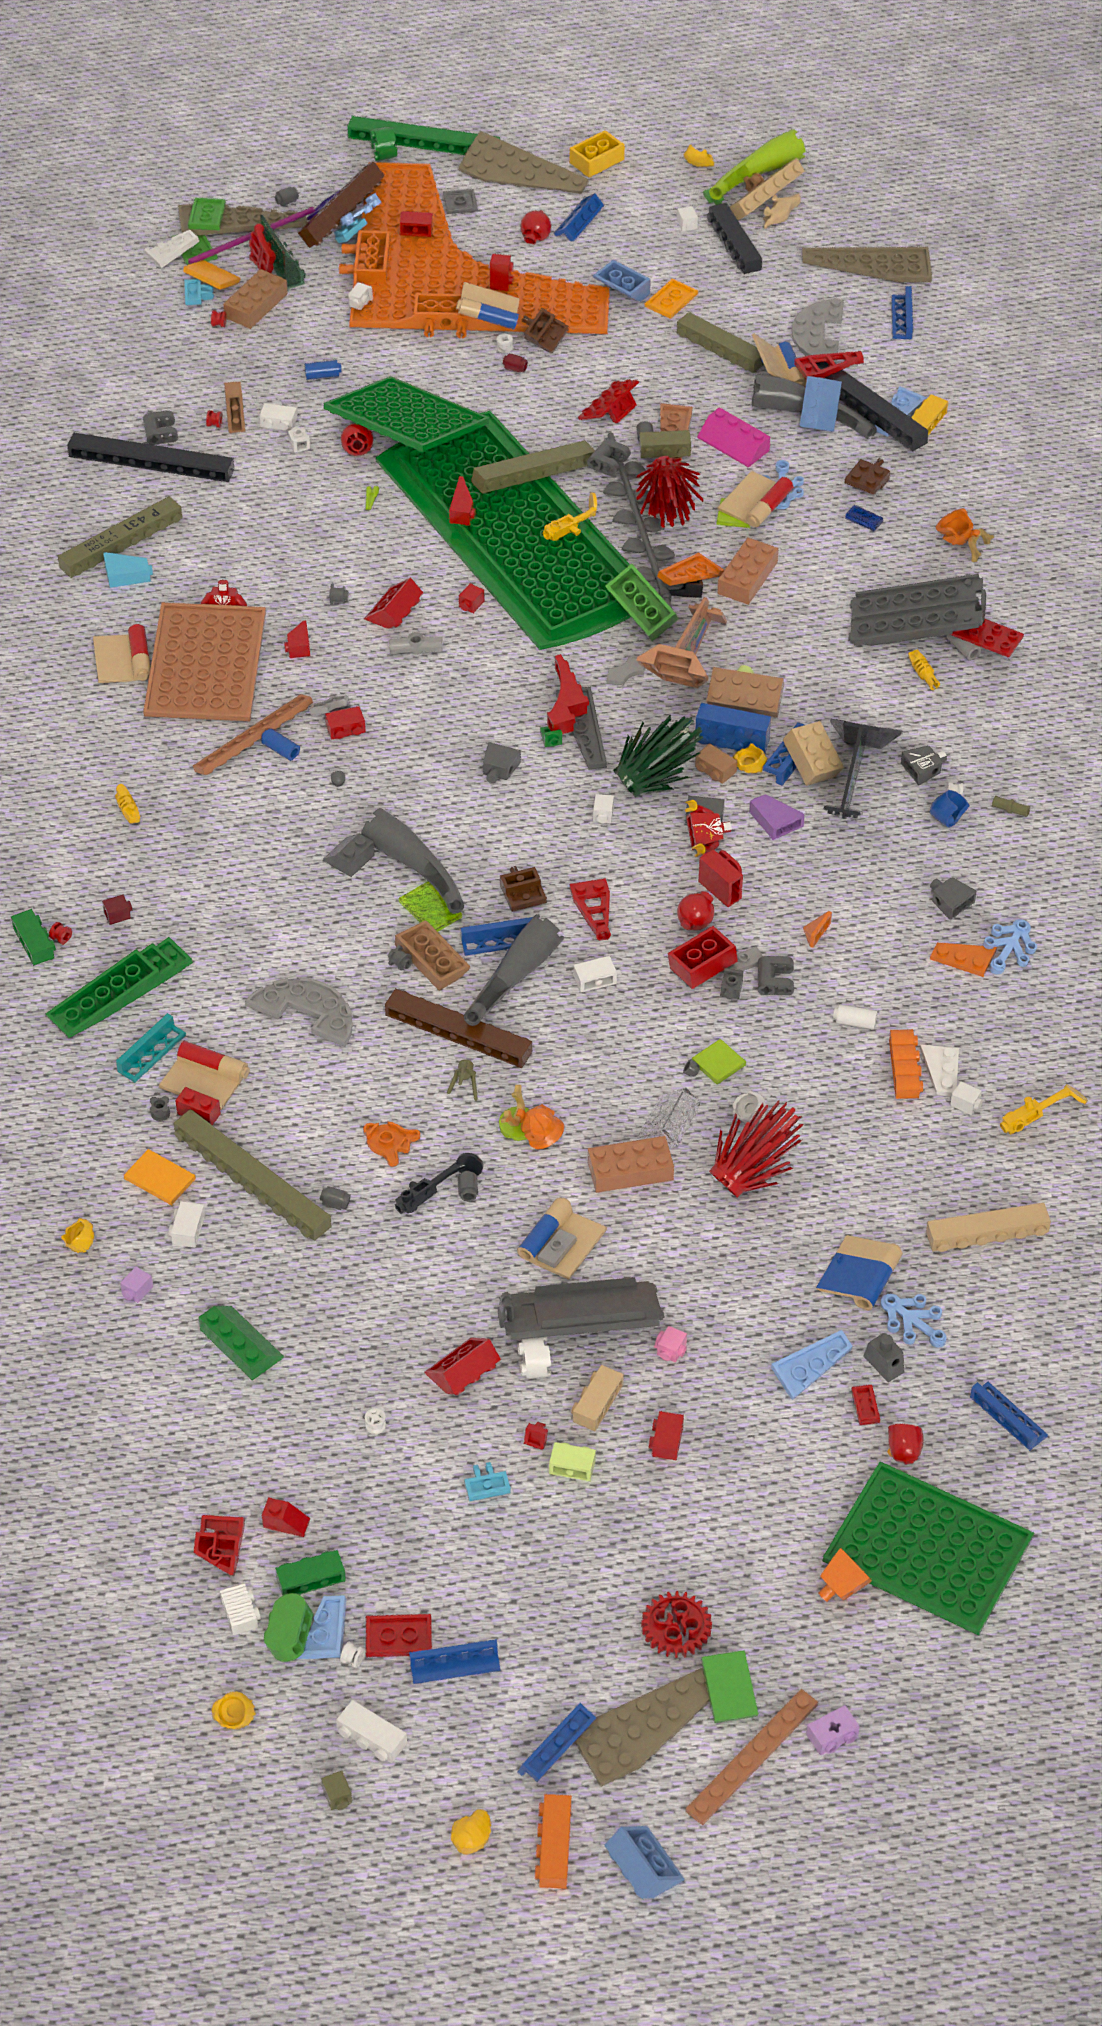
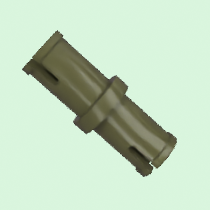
M995 796L992 802V807L1006 810L1010 814L1013 812L1027 817L1030 812V806L1017 803L1014 799L1007 800Z

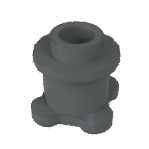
M331 584L329 592L330 605H333V601L344 604L345 600H348L349 591L346 590L345 586L336 588L334 584Z
M398 945L396 949L388 954V964L390 966L393 964L397 965L399 970L408 969L412 964V956L409 953H404L401 945Z
M167 1096L150 1098L151 1117L156 1121L168 1119L170 1116L169 1098Z

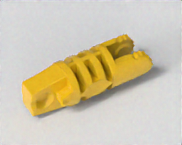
M118 784L115 798L122 814L130 824L140 822L139 810L132 795L124 784Z

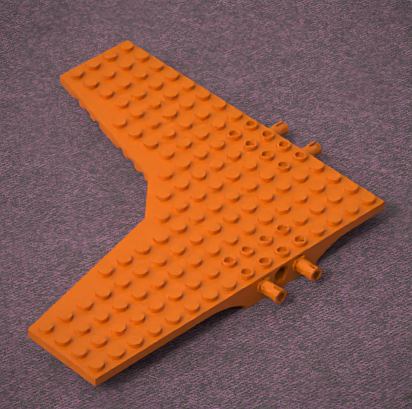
M375 162L385 176L381 179L382 183L379 186L372 188L374 191L370 195L376 193L381 203L366 214L362 212V219L364 218L368 224L358 231L357 243L342 244V254H356L354 264H339V274H353V288L359 282L371 286L373 292V300H369L361 310L351 307L350 327L424 329L426 337H428L429 333L430 337H433L434 329L457 330L456 336L461 338L462 334V338H465L467 335L466 330L525 332L529 325L522 322V318L526 315L533 320L540 309L544 308L554 314L556 319L569 326L567 333L608 334L610 287L594 284L586 286L578 281L570 283L566 282V279L559 278V280H554L551 276L530 272L522 274L514 269L511 272V275H514L513 285H510L509 291L493 290L520 298L517 311L519 316L514 330L458 313L456 306L458 300L461 299L464 282L491 290L489 265L475 261L472 255L465 250L462 252L453 242L430 164ZM401 211L433 213L431 237L400 236Z

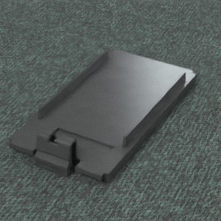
M979 574L855 592L856 597H853L850 604L852 617L849 641L851 644L854 643V646L863 644L874 646L950 635L953 631L979 628L982 625V621L985 620L986 590L983 589V577L980 578ZM982 592L981 605L978 597H976V593Z
M635 1277L535 1286V1291L528 1293L510 1294L509 1292H504L499 1297L500 1307L497 1308L500 1328L505 1326L506 1336L510 1335L511 1340L660 1326L659 1320H663L665 1317L659 1305L656 1285L649 1283V1281L636 1282ZM505 1309H506V1311H507V1321H508V1322H505V1321H506Z

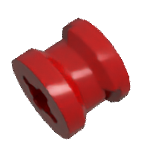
M213 310L211 313V326L216 327L220 325L225 328L227 320L226 311L217 312Z
M208 410L206 426L221 428L223 413L221 411L215 413Z
M55 922L49 931V937L52 940H58L62 945L72 936V929L68 926L64 927L61 922Z

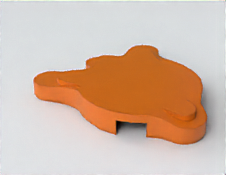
M389 1121L383 1125L367 1123L363 1127L370 1150L383 1156L391 1167L399 1164L398 1153H409L410 1144L418 1141L421 1137L419 1130L404 1129L400 1125Z

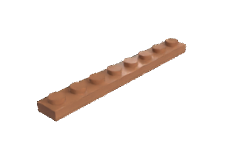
M303 694L298 695L194 764V771L203 775L212 773L215 768L224 765L227 760L239 755L242 750L251 747L254 742L261 739L265 730L270 728L273 730L278 729L281 724L293 719L299 712L305 711L308 706L313 704L312 698Z
M800 1689L686 1807L685 1812L703 1826L818 1706V1701L803 1689Z

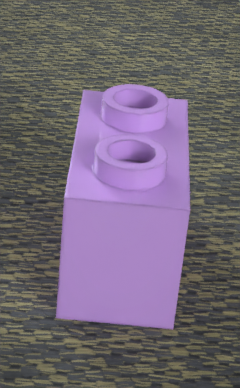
M846 1705L808 1724L806 1735L821 1756L825 1753L831 1754L844 1743L850 1744L854 1742L858 1737L860 1725Z

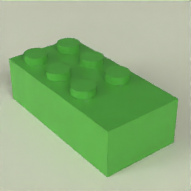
M632 563L605 586L651 641H654L679 620L676 613Z

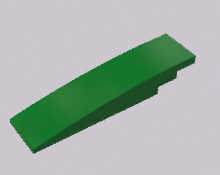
M170 937L158 945L152 943L140 952L135 949L45 1014L70 1038L106 1019L169 980L192 964V958Z

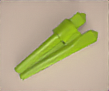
M371 486L366 487L365 510H371L379 493V486H374L373 489Z

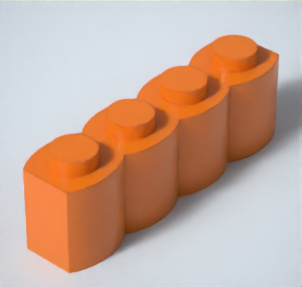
M913 1029L890 1030L889 1046L895 1098H919L920 1092H923V1080H919V1077H921V1065H918L917 1062L920 1060V1053L915 1048L918 1046V1037L914 1035Z

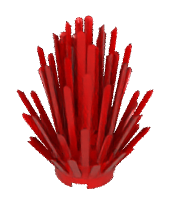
M659 457L652 464L646 466L650 467L649 469L638 474L636 477L639 478L647 474L638 483L639 487L636 493L642 487L643 489L636 497L637 500L642 498L650 485L640 514L643 515L647 503L650 502L648 514L656 518V514L660 512L662 528L665 527V512L667 522L670 523L671 527H674L677 511L681 526L685 525L683 513L686 521L690 520L688 501L695 511V503L692 500L690 491L702 502L704 501L703 497L686 481L688 479L694 485L700 487L696 480L699 478L695 476L700 475V473L683 467L689 466V464L679 462L683 460L682 458Z
M778 1100L752 1132L768 1109V1105L764 1107L762 1103L750 1122L745 1124L731 1150L730 1147L741 1123L740 1119H738L734 1127L737 1114L735 1113L723 1150V1141L721 1140L723 1131L720 1129L715 1163L709 1172L737 1198L743 1192L779 1184L777 1182L767 1183L764 1181L793 1169L788 1167L780 1170V1168L790 1164L789 1161H786L759 1174L780 1161L781 1156L802 1141L801 1139L797 1140L800 1137L798 1134L778 1149L804 1125L799 1124L790 1131L792 1126L802 1117L794 1115L784 1125L795 1113L794 1107L786 1113L785 1107L787 1102L773 1115V1111L780 1104V1100Z

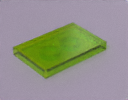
M429 881L399 897V903L417 921L421 923L426 920L437 932L462 918L461 912L451 913L448 910L443 898Z

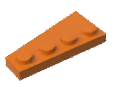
M696 553L660 570L657 577L663 583L672 586L719 577L724 572V569L702 554Z

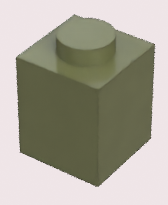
M342 1770L321 1778L322 1789L331 1811L334 1809H345L352 1803V1793Z

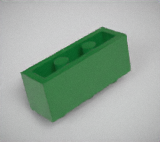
M29 909L11 916L12 927L33 966L54 959L53 951H56L53 940L49 941L47 929L45 927L42 928L39 915H35L33 910Z
M338 1549L325 1551L314 1557H305L293 1563H284L275 1568L276 1579L282 1596L290 1593L301 1595L346 1581L345 1569Z

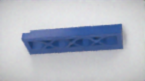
M594 193L583 198L553 234L555 236L565 234L569 241H574L604 207L597 194Z
M905 286V295L891 296L892 339H912V286ZM895 300H904V302L899 304ZM898 309H901L904 311V313L899 314L896 311ZM901 319L905 323L900 325L896 321ZM902 330L905 334H896V332Z
M797 722L793 728L801 727L805 724ZM784 742L779 745L763 766V771L776 775V784L781 786L784 785L797 768L790 753L785 757L779 756L780 753H789ZM773 764H780L778 769L770 767Z
M533 917L460 928L464 955L468 956L509 949L512 943L508 944L504 940L510 937L515 939ZM490 940L497 942L494 946H488L485 944L487 941ZM475 943L478 947L468 950L466 944Z
M989 1381L984 1385H980L977 1382L972 1386L970 1398L1029 1451L1048 1437V1434Z
M497 1639L409 1653L413 1684L500 1671Z
M579 1703L526 1759L517 1773L522 1777L528 1773L538 1782L597 1717Z

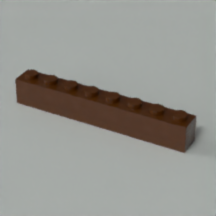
M374 161L364 166L298 232L309 248L314 245L316 247L324 241L323 238L328 237L332 233L331 230L336 229L340 225V219L348 212H353L357 208L356 204L362 203L365 200L364 196L370 195L374 191L372 188H376L382 183L381 179L385 175Z
M395 988L385 1003V1016L519 1068H523L532 1054L531 1040L482 1021L474 1026L469 1025L464 1020V1015L458 1011L450 1010L440 1004H435L424 998L409 994L406 991Z

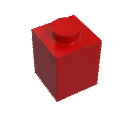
M471 583L459 594V607L464 611L474 613L485 602V590Z

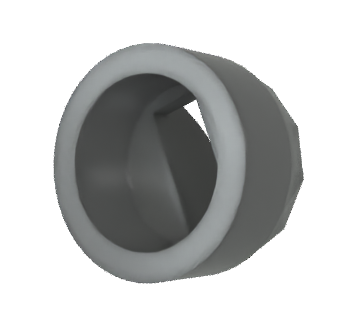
M342 771L331 773L332 784L338 787L342 786L345 783V773Z
M691 1059L688 1060L683 1073L688 1076H696L699 1073V1064Z

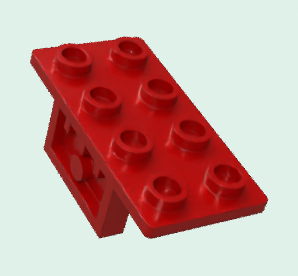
M638 380L614 381L607 390L601 393L599 398L593 400L589 407L582 410L578 419L602 418L608 412L613 423H619L637 406L630 391L639 383Z
M988 619L982 621V625L979 628L953 631L950 634L1008 658L1024 638V633Z

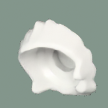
M753 1091L741 1094L732 1104L733 1113H736L737 1118L743 1123L750 1122L760 1105L763 1103L764 1107L766 1106L764 1097ZM766 1110V1112L764 1113V1115L761 1117V1119L759 1120L758 1123H760V1122L763 1120V1118H764L765 1115L767 1114V1110Z

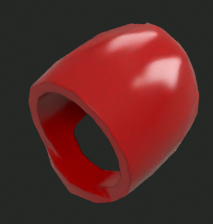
M893 1424L888 1426L889 1449L887 1453L889 1456L905 1465L912 1464L918 1460L924 1443L922 1428L911 1424Z

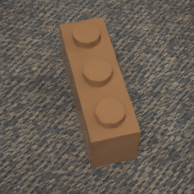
M241 381L224 383L229 433L245 432Z

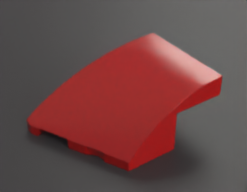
M202 1515L200 1532H196L193 1553L227 1574L234 1576L244 1533L245 1518ZM206 1528L215 1530L214 1533L205 1532L207 1531Z

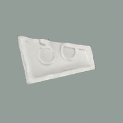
M191 230L173 236L171 241L166 243L162 241L157 243L158 246L152 249L148 247L144 250L162 268L197 244L199 239Z
M920 1044V1050L925 1059L936 1095L952 1097L953 1092L957 1088L959 1048Z

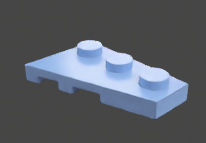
M345 1595L323 1596L313 1618L314 1623L309 1631L304 1652L298 1659L340 1658L343 1647L346 1612Z

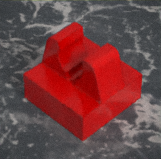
M537 1422L535 1425L529 1423L525 1430L524 1444L544 1450L548 1436V1429H545L546 1424Z

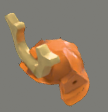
M964 508L950 512L936 525V530L944 535L943 539L952 545H963L968 542L972 554V562H977L978 557L981 556V553L976 548L978 538L981 536L986 545L990 544V540L994 538V535L987 534L982 528L973 530L974 525Z
M515 1085L512 1097L517 1102L514 1117H512L511 1111L505 1110L501 1123H508L510 1126H518L521 1123L520 1128L525 1133L529 1145L537 1150L553 1145L562 1136L564 1123L554 1116L555 1111L543 1104L525 1112V1103L521 1092L522 1086Z

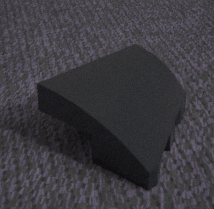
M703 581L685 583L683 588L668 589L671 596L702 598Z

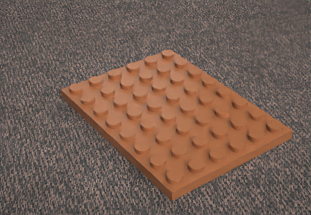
M161 602L143 711L144 716L251 721L266 607Z

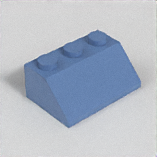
M615 260L610 261L593 275L594 279L639 302L650 295L651 279Z
M807 376L800 427L834 432L842 382Z
M648 1826L620 1827L604 1845L609 1851V1856L616 1861L623 1876L630 1881L634 1887V1892L641 1899L655 1898L685 1880Z

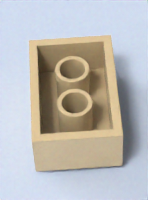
M821 721L793 728L782 739L806 786L832 779L844 768Z

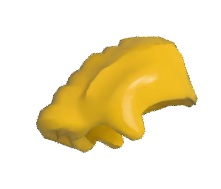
M689 144L683 154L688 163L696 167H713L715 164L712 155L707 154L706 149L700 152L692 147L691 144Z
M750 743L747 748L736 752L732 757L737 760L739 770L746 773L762 772L763 766L768 759L763 750L756 747L753 743Z
M78 1218V1221L67 1227L65 1234L61 1236L65 1246L77 1253H85L89 1250L94 1240L93 1224L86 1219Z
M238 1691L228 1692L221 1699L214 1702L211 1709L212 1718L218 1721L222 1727L238 1730L244 1728L254 1720L253 1716L256 1715L255 1706L252 1703L253 1700Z
M477 1809L471 1816H465L453 1823L451 1841L458 1852L468 1855L484 1848L491 1834L489 1814L483 1809Z

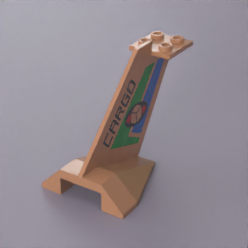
M703 597L700 604L689 605L688 608L693 617L677 645L671 647L658 644L638 656L637 662L665 681L694 688L701 687L708 681L709 677L696 657V653L711 620L727 623V619L723 612H721L722 610L714 607L708 609L709 600L706 597Z

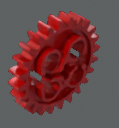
M676 1591L675 1596L667 1592L666 1598L659 1594V1601L652 1599V1606L646 1605V1612L642 1613L641 1627H643L642 1635H646L645 1642H651V1649L658 1647V1654L663 1650L666 1651V1657L670 1653H674L675 1658H677L678 1654L682 1653L684 1658H686L687 1651L694 1655L695 1648L702 1650V1643L707 1644L708 1637H711L710 1629H712L711 1614H707L708 1607H702V1600L695 1602V1595L690 1599L687 1598V1592L683 1596H679L678 1591ZM671 1604V1614L670 1612L667 1613V1620L664 1622L658 1621L659 1619H665V1609ZM678 1610H683V1611H685V1612L679 1613V1612H677V1611H678ZM688 1627L696 1628L694 1630H689L688 1640L686 1641V1643H684V1645H682L683 1642L681 1633L685 1637L686 1629ZM670 1636H675V1637H677V1638H675V1639H670V1638H668V1637H670Z

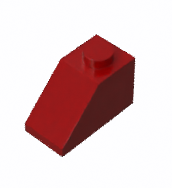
M306 620L302 621L287 634L288 642H284L285 653L289 652V658L310 657Z
M268 1497L262 1512L263 1528L300 1537L305 1536L310 1517L287 1501Z

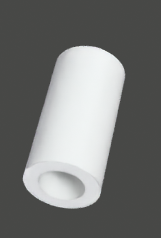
M839 1004V1008L834 1009L833 1019H837V1024L874 1030L878 1011Z

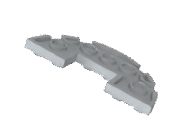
M833 298L819 301L807 306L797 314L792 324V339L799 348V351L805 356L838 353L839 341L824 340L823 336L825 323L841 324L844 299Z
M300 978V980L280 979L273 981L272 985L265 988L260 987L245 1000V1006L276 1019L281 1017L287 1007L315 1017L318 1020L311 1028L312 1034L343 1047L347 1045L351 1037L353 1022L349 1004L342 998L341 993L324 982L309 978Z

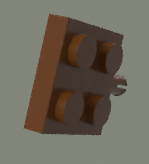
M544 308L540 309L533 320L526 315L522 318V322L529 325L524 333V338L551 354L569 330L568 325L556 319L554 314Z
M878 458L874 464L860 459L845 477L844 483L875 495L890 480V470L881 467L884 463V460Z
M512 866L510 868L511 873L500 875V887L511 912L547 903V897L535 867L518 871L516 866L514 868Z

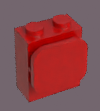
M713 849L708 853H704L699 858L698 882L726 907H730L742 899V868L738 861L725 850L717 853Z

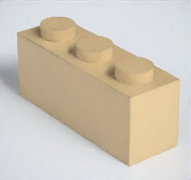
M603 1365L600 1366L598 1371H594L590 1378L589 1386H585L582 1390L580 1401L575 1402L572 1407L573 1422L596 1432L623 1386L624 1374Z

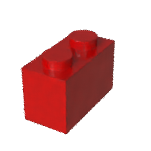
M401 211L400 236L431 237L433 213Z
M492 253L490 260L491 290L509 291L510 285H513L514 275H511V272L514 269V262H511V255Z
M360 706L325 713L326 727L331 740L342 739L351 735H360L366 732L365 719Z
M184 1087L175 1100L178 1115L182 1116L191 1109L212 1126L221 1114L218 1099L188 1087Z
M659 1411L658 1419L653 1420L652 1431H655L654 1437L650 1436L649 1449H652V1457L677 1461L684 1426V1415Z

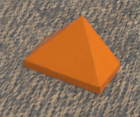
M827 911L803 927L810 947L813 948L830 926L831 911Z

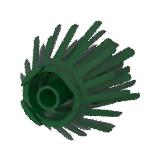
M669 715L646 740L651 730V727H648L637 746L636 744L642 734L641 729L644 722L642 721L634 740L627 735L619 764L613 769V772L618 775L620 781L635 798L641 793L674 790L668 783L690 778L688 776L681 778L679 776L669 777L682 773L683 767L675 768L701 754L700 752L694 755L690 754L696 750L694 747L697 745L696 743L703 738V736H700V733H702L701 727H698L692 733L689 731V726L694 723L692 717L685 719V716H683L678 722L676 720L669 727L667 725L671 721V715Z

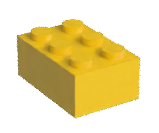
M606 130L569 148V163L588 178L625 160V144Z

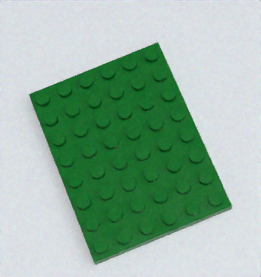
M392 376L324 402L323 409L331 414H336L343 419L353 421L355 424L362 425L368 430L376 431L382 436H387L394 441L403 443L405 446L413 447L419 452H426L428 449L489 424L490 417Z
M879 1461L826 1550L822 1562L829 1564L841 1548L872 1580L869 1584L979 1636L1031 1543L1034 1532Z

